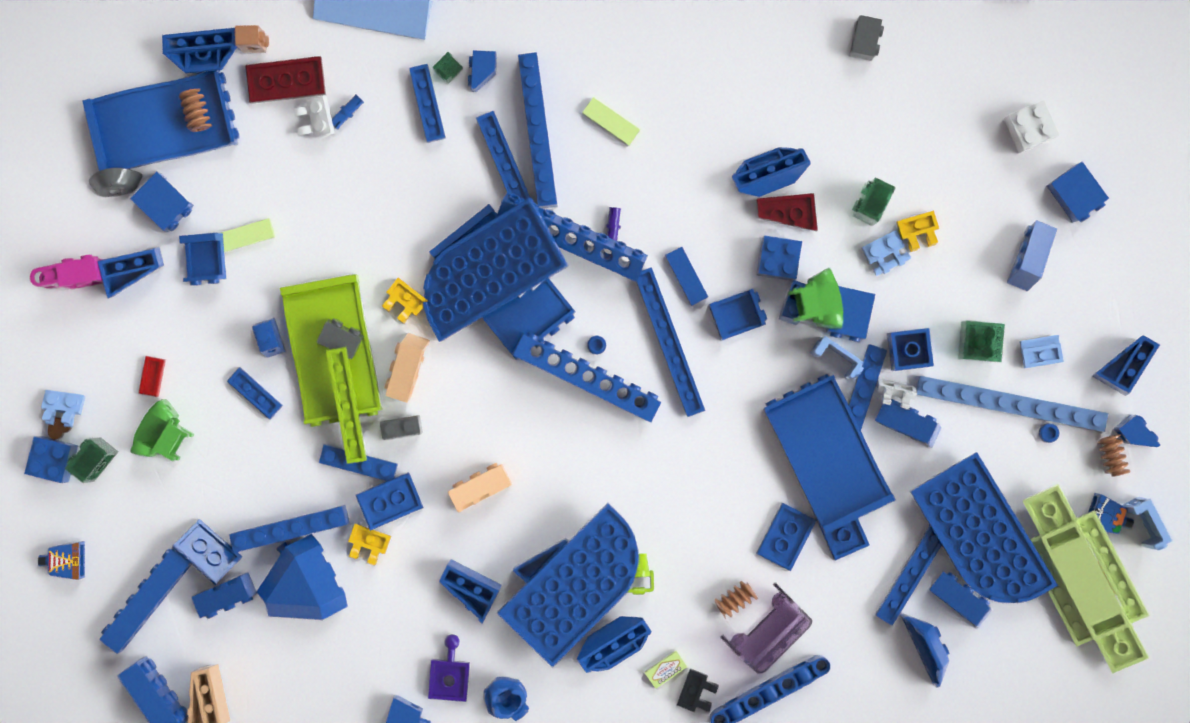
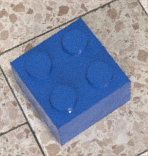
M764 235L761 241L756 275L791 281L796 280L802 241Z
M929 328L887 333L891 371L934 366Z
M34 436L24 474L58 483L69 482L78 445L44 436Z

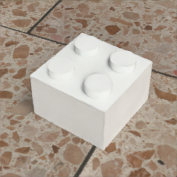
M1045 100L1010 114L1003 119L1018 153L1060 135Z

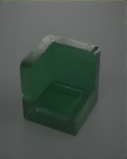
M449 51L432 67L447 84L463 70V67L452 57Z

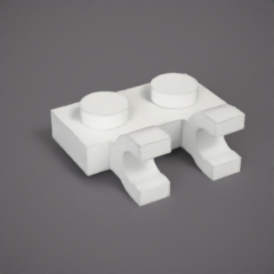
M326 96L307 100V107L293 109L295 117L300 116V118L310 116L311 125L297 128L300 136L304 135L307 137L314 134V138H321L335 134Z
M878 378L876 388L877 392L883 395V404L890 405L891 396L894 395L902 399V408H910V399L915 400L917 395L915 386Z

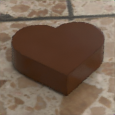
M55 417L54 425L48 424V436L54 440L61 439L64 433L70 432L72 428L65 427L64 423L61 422L62 418Z

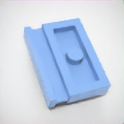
M1059 335L1019 341L1024 368L1064 362Z

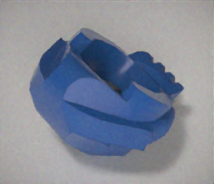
M497 677L483 691V698L488 713L495 718L509 719L511 717L514 721H518L528 713L529 706L526 704L527 692L524 685L518 679Z

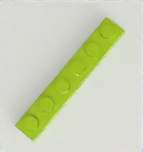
M347 347L327 349L326 353L347 464L366 461L367 456Z

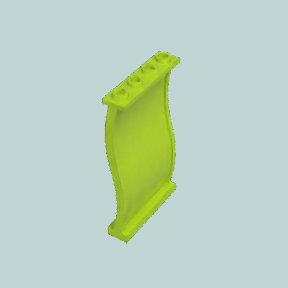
M357 274L280 288L300 387L305 419L304 424H310V427L322 425L321 421L329 420V424L339 422L326 350L329 348L317 343L326 321L333 318L343 322V326L349 329L350 327L361 331L360 334L364 336L355 356L352 359L349 358L359 414L367 413V417L379 415L378 411L383 410L364 317L359 276Z

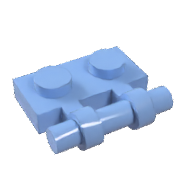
M897 230L862 247L869 264L877 261L879 267L873 269L876 276L882 273L886 274L890 272V269L898 265L902 266L907 260L911 259L908 252L902 255L899 252L905 245ZM892 254L894 259L886 263L883 258Z

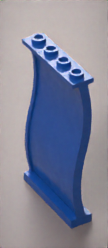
M220 70L207 71L182 79L132 88L95 99L82 100L99 171L109 168L133 169L193 156L231 145H239L237 139H240L237 127H234L233 120H235V114L233 109L229 107L228 102H231L228 90H225L226 77L224 72ZM190 89H200L198 94L204 95L200 102H206V105L201 108L208 109V112L203 115L210 117L205 123L212 124V127L199 132H191L187 128L188 122L185 121L186 115L183 114L184 107L181 106V101L183 100L179 99L181 92Z
M488 204L430 250V254L436 259L445 249L494 220L497 213ZM548 278L534 291L531 289L526 291L521 298L516 297L482 318L512 355L522 333L527 335L530 332L538 336V341L544 343V338L549 334L551 337L560 330L559 326L565 322L567 325L575 318L574 314L576 311Z
M825 374L817 378L819 382L813 385L811 382L800 386L801 390L796 393L793 390L783 394L784 399L777 401L775 398L765 403L767 407L763 408L824 534L896 501L873 458L858 423L835 380L834 374L831 376Z

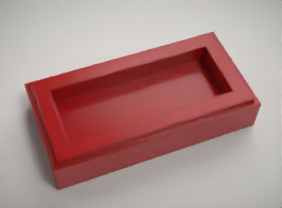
M145 356L139 394L159 397L166 359Z

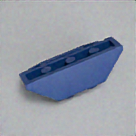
M235 27L162 35V53L186 74L223 70L237 48L235 45Z
M778 147L743 161L736 173L732 175V179L739 192L761 197L796 183L811 165V162L803 148Z
M901 614L900 616L932 684L936 688L940 687L950 661L947 655L950 653L945 643L942 644L939 639L941 633L938 627H934L929 622L907 614Z
M620 616L587 637L577 657V661L586 673L610 670L640 651L652 631L643 617Z

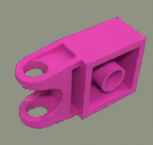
M92 255L80 256L81 259L73 260V258L62 259V263L33 269L30 273V281L34 286L47 289L59 287L77 289L103 284L97 262L103 259ZM38 272H42L39 276L40 283L35 281V275Z

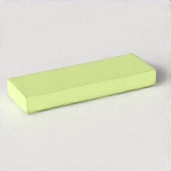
M594 97L582 112L586 117L628 146H630L640 131L635 125Z
M269 218L221 232L223 233L224 253L275 238Z

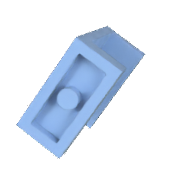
M826 336L820 337L809 352L814 357H819L828 347L852 363L844 376L847 379L858 377L863 370V361Z

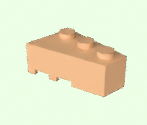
M408 333L401 343H397L394 354H397L395 361H392L389 369L392 374L391 378H387L384 388L387 389L385 396L408 403L419 375L420 365L424 360L425 348L430 342L429 339Z
M494 463L487 467V472L483 474L477 472L469 476L471 480L465 483L461 480L452 485L454 489L448 491V494L458 513L512 485L503 464L498 466L497 463Z
M219 665L202 667L191 672L190 705L187 710V715H189L188 723L229 722L230 717Z

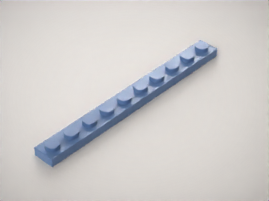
M919 376L916 388L917 395L1101 432H1105L1109 414L925 376Z

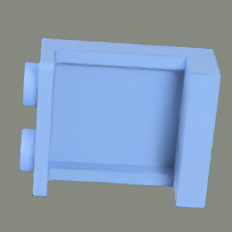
M1136 497L1122 505L1127 508V513L1139 514L1150 536L1149 539L1141 542L1143 547L1159 551L1168 546L1167 544L1172 539L1151 499Z

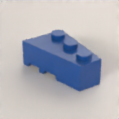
M1142 335L1093 374L1092 377L1127 396L1133 390L1160 344Z
M891 399L890 405L882 404L875 419L877 423L911 437L915 441L927 444L930 448H933L942 428L936 422L937 418L928 414L925 417L918 414L919 411L912 407L909 409L902 408L901 403Z
M565 537L513 567L512 571L527 583L569 540Z
M452 559L448 562L439 580L455 598H458L465 605L468 611H471L478 618L481 624H483L502 584Z
M248 572L196 594L191 599L199 618L206 616L209 619L218 615L217 611L224 609L226 612L235 608V604L238 602L244 604L253 600L252 596L257 593Z
M942 572L929 589L930 592L974 624L976 628H979L992 611L989 606L990 602L982 596L980 598L976 597L973 594L974 590L967 584H964V586L957 582L958 578L951 572L948 574Z

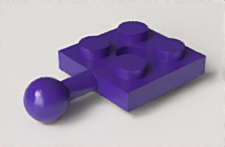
M450 634L444 641L445 646L448 648L447 660H431L428 699L467 702L470 662L455 661V649L459 646L460 640L457 635ZM447 675L452 676L455 681L454 684L446 685L444 677Z

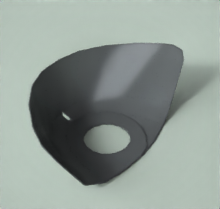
M109 168L98 171L91 176L89 184L98 195L114 197L132 193L137 189L143 175L130 169ZM111 189H120L121 192H120V193H110L109 190H111Z

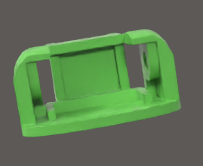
M830 267L809 278L804 288L787 292L788 296L795 295L799 317L793 318V322L812 319V322L816 323L818 327L834 330L842 328V299L838 283Z
M161 399L148 410L139 424L130 453L146 457L161 454L171 461H178L181 458L176 454L185 437H193L194 433L179 425L180 420L178 419L179 414L167 399Z

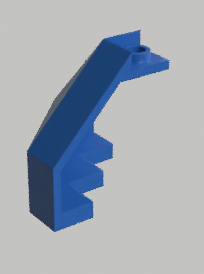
M312 534L284 548L256 591L265 603L268 617L324 620L348 607L345 592L342 586H338L335 580L336 574L330 562H327L322 555L324 550L321 544Z

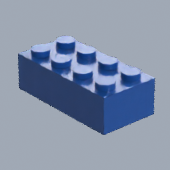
M146 656L117 675L149 723H186L188 721L187 709L180 705L177 694L169 689L166 678L158 673L156 664L151 658L149 659Z

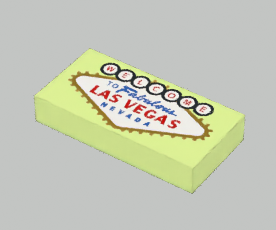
M674 651L645 671V674L656 689L687 668V665L678 652Z

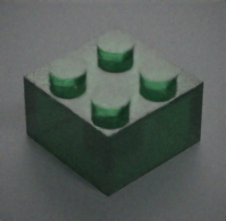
M877 177L871 181L868 180L860 191L863 194L862 197L856 200L852 207L854 211L852 216L874 226L880 221L896 187Z
M961 321L958 360L1001 363L1005 324Z
M101 437L85 439L79 446V452L73 454L68 459V465L65 469L82 483L95 482L119 451Z

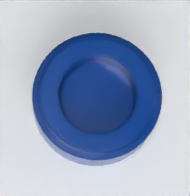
M1047 423L1040 427L1039 437L1042 441L1052 443L1059 438L1060 432L1056 425Z

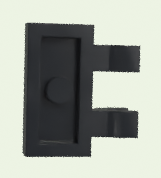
M690 668L677 706L695 712L696 707L710 712L712 702L700 699L703 689L716 694L719 684L706 681L708 678L707 674Z

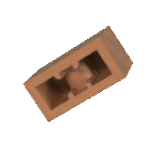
M259 25L235 26V45L243 53H266V47H269V36L266 35Z

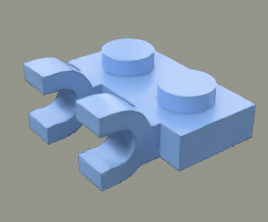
M46 390L41 406L42 410H45L42 420H45V424L54 425L56 412L64 413L61 422L64 423L65 427L73 428L75 414L81 415L85 396L82 394Z

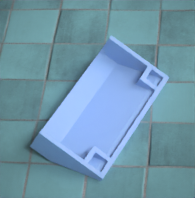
M314 0L313 19L425 40L433 0Z

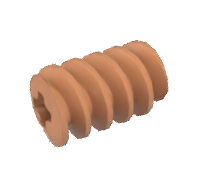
M190 89L179 94V99L183 100L181 101V106L184 107L183 114L186 115L184 119L188 122L186 126L191 132H199L212 127V124L205 123L210 117L203 115L208 112V109L201 108L206 105V102H200V99L204 98L203 94H198L200 89Z
M1121 434L1108 436L1097 441V444L1104 445L1099 451L1106 453L1101 456V459H1107L1103 466L1110 468L1105 471V474H1111V477L1131 472L1129 469H1124L1129 465L1128 462L1122 461L1127 456L1120 454L1125 450L1124 447L1118 446L1123 443V440L1116 439Z
M740 581L741 588L734 585V593L727 590L728 597L721 594L722 601L714 599L715 604L725 619L726 614L729 617H733L732 610L739 613L738 606L744 609L745 601L752 604L751 597L758 600L748 582L745 584L743 581Z

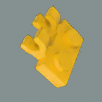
M934 210L896 222L901 240H908L910 252L917 251L920 248L916 236L926 234L928 247L938 243L935 231L940 228Z
M397 278L386 291L390 297L382 307L390 312L396 302H399L405 309L397 318L405 324L412 313L416 317L424 308L423 302H428V300L400 278Z
M355 523L348 541L353 543L349 557L358 559L361 547L372 550L367 563L376 565L379 553H386L392 536L376 530L370 531L369 528Z

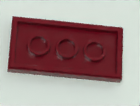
M321 56L245 65L250 104L326 95Z

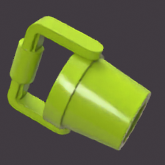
M639 553V564L635 577H650V588L633 587L627 593L645 595V592L654 591V571H649L647 553Z

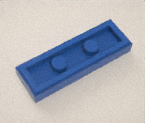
M683 247L665 255L691 306L709 297Z
M241 367L227 380L233 388L269 420L283 406Z

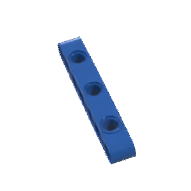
M816 655L714 709L710 713V722L715 723V716L722 715L724 720L721 723H737L824 676L830 671V662L823 655ZM820 660L825 661L823 669L816 668V664ZM784 679H791L792 682L789 687L782 686ZM756 697L758 701L755 705H749V698Z

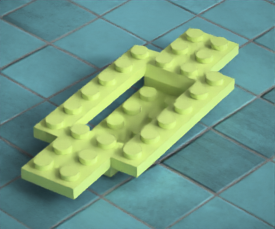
M1059 484L1024 499L1023 503L1040 534L1030 540L1058 585L1049 590L1048 593L1076 647L1094 639L1112 674L1149 659L1132 623L1148 617L1149 613L1095 510L1076 518Z

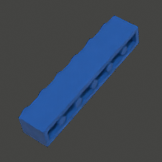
M346 505L234 532L229 534L233 553L345 526L350 524Z
M173 548L166 550L162 555V562L154 565L150 570V577L141 581L137 587L139 588L138 592L135 595L129 596L125 602L127 604L123 610H118L113 617L115 619L111 625H106L101 633L103 635L99 640L116 654L126 648L191 567V564Z

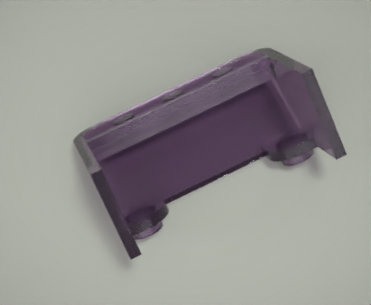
M776 582L773 586L779 593H776L772 598L771 605L774 609L748 635L737 633L732 637L731 641L724 635L720 637L757 674L766 672L811 627L813 622Z

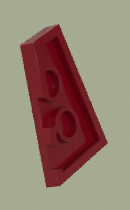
M814 193L756 199L758 219L818 231Z

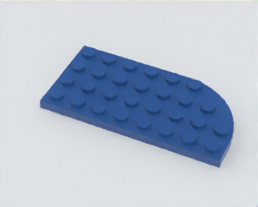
M532 198L526 199L454 243L434 260L424 281V298L428 302H423L427 320L439 342L444 341L569 267Z
M974 452L910 491L958 573L966 584L978 594L996 602L1022 603L1033 600L1058 586L978 452Z
M607 502L497 612L552 668L624 597L632 586L639 564V550L635 535L627 521Z

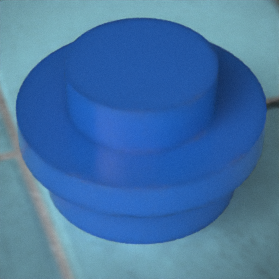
M599 335L592 336L587 343L588 350L596 355L603 353L606 349L605 339Z

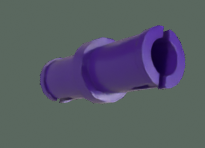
M609 207L608 224H606L607 236L617 241L618 231L621 229V225H619L621 208Z

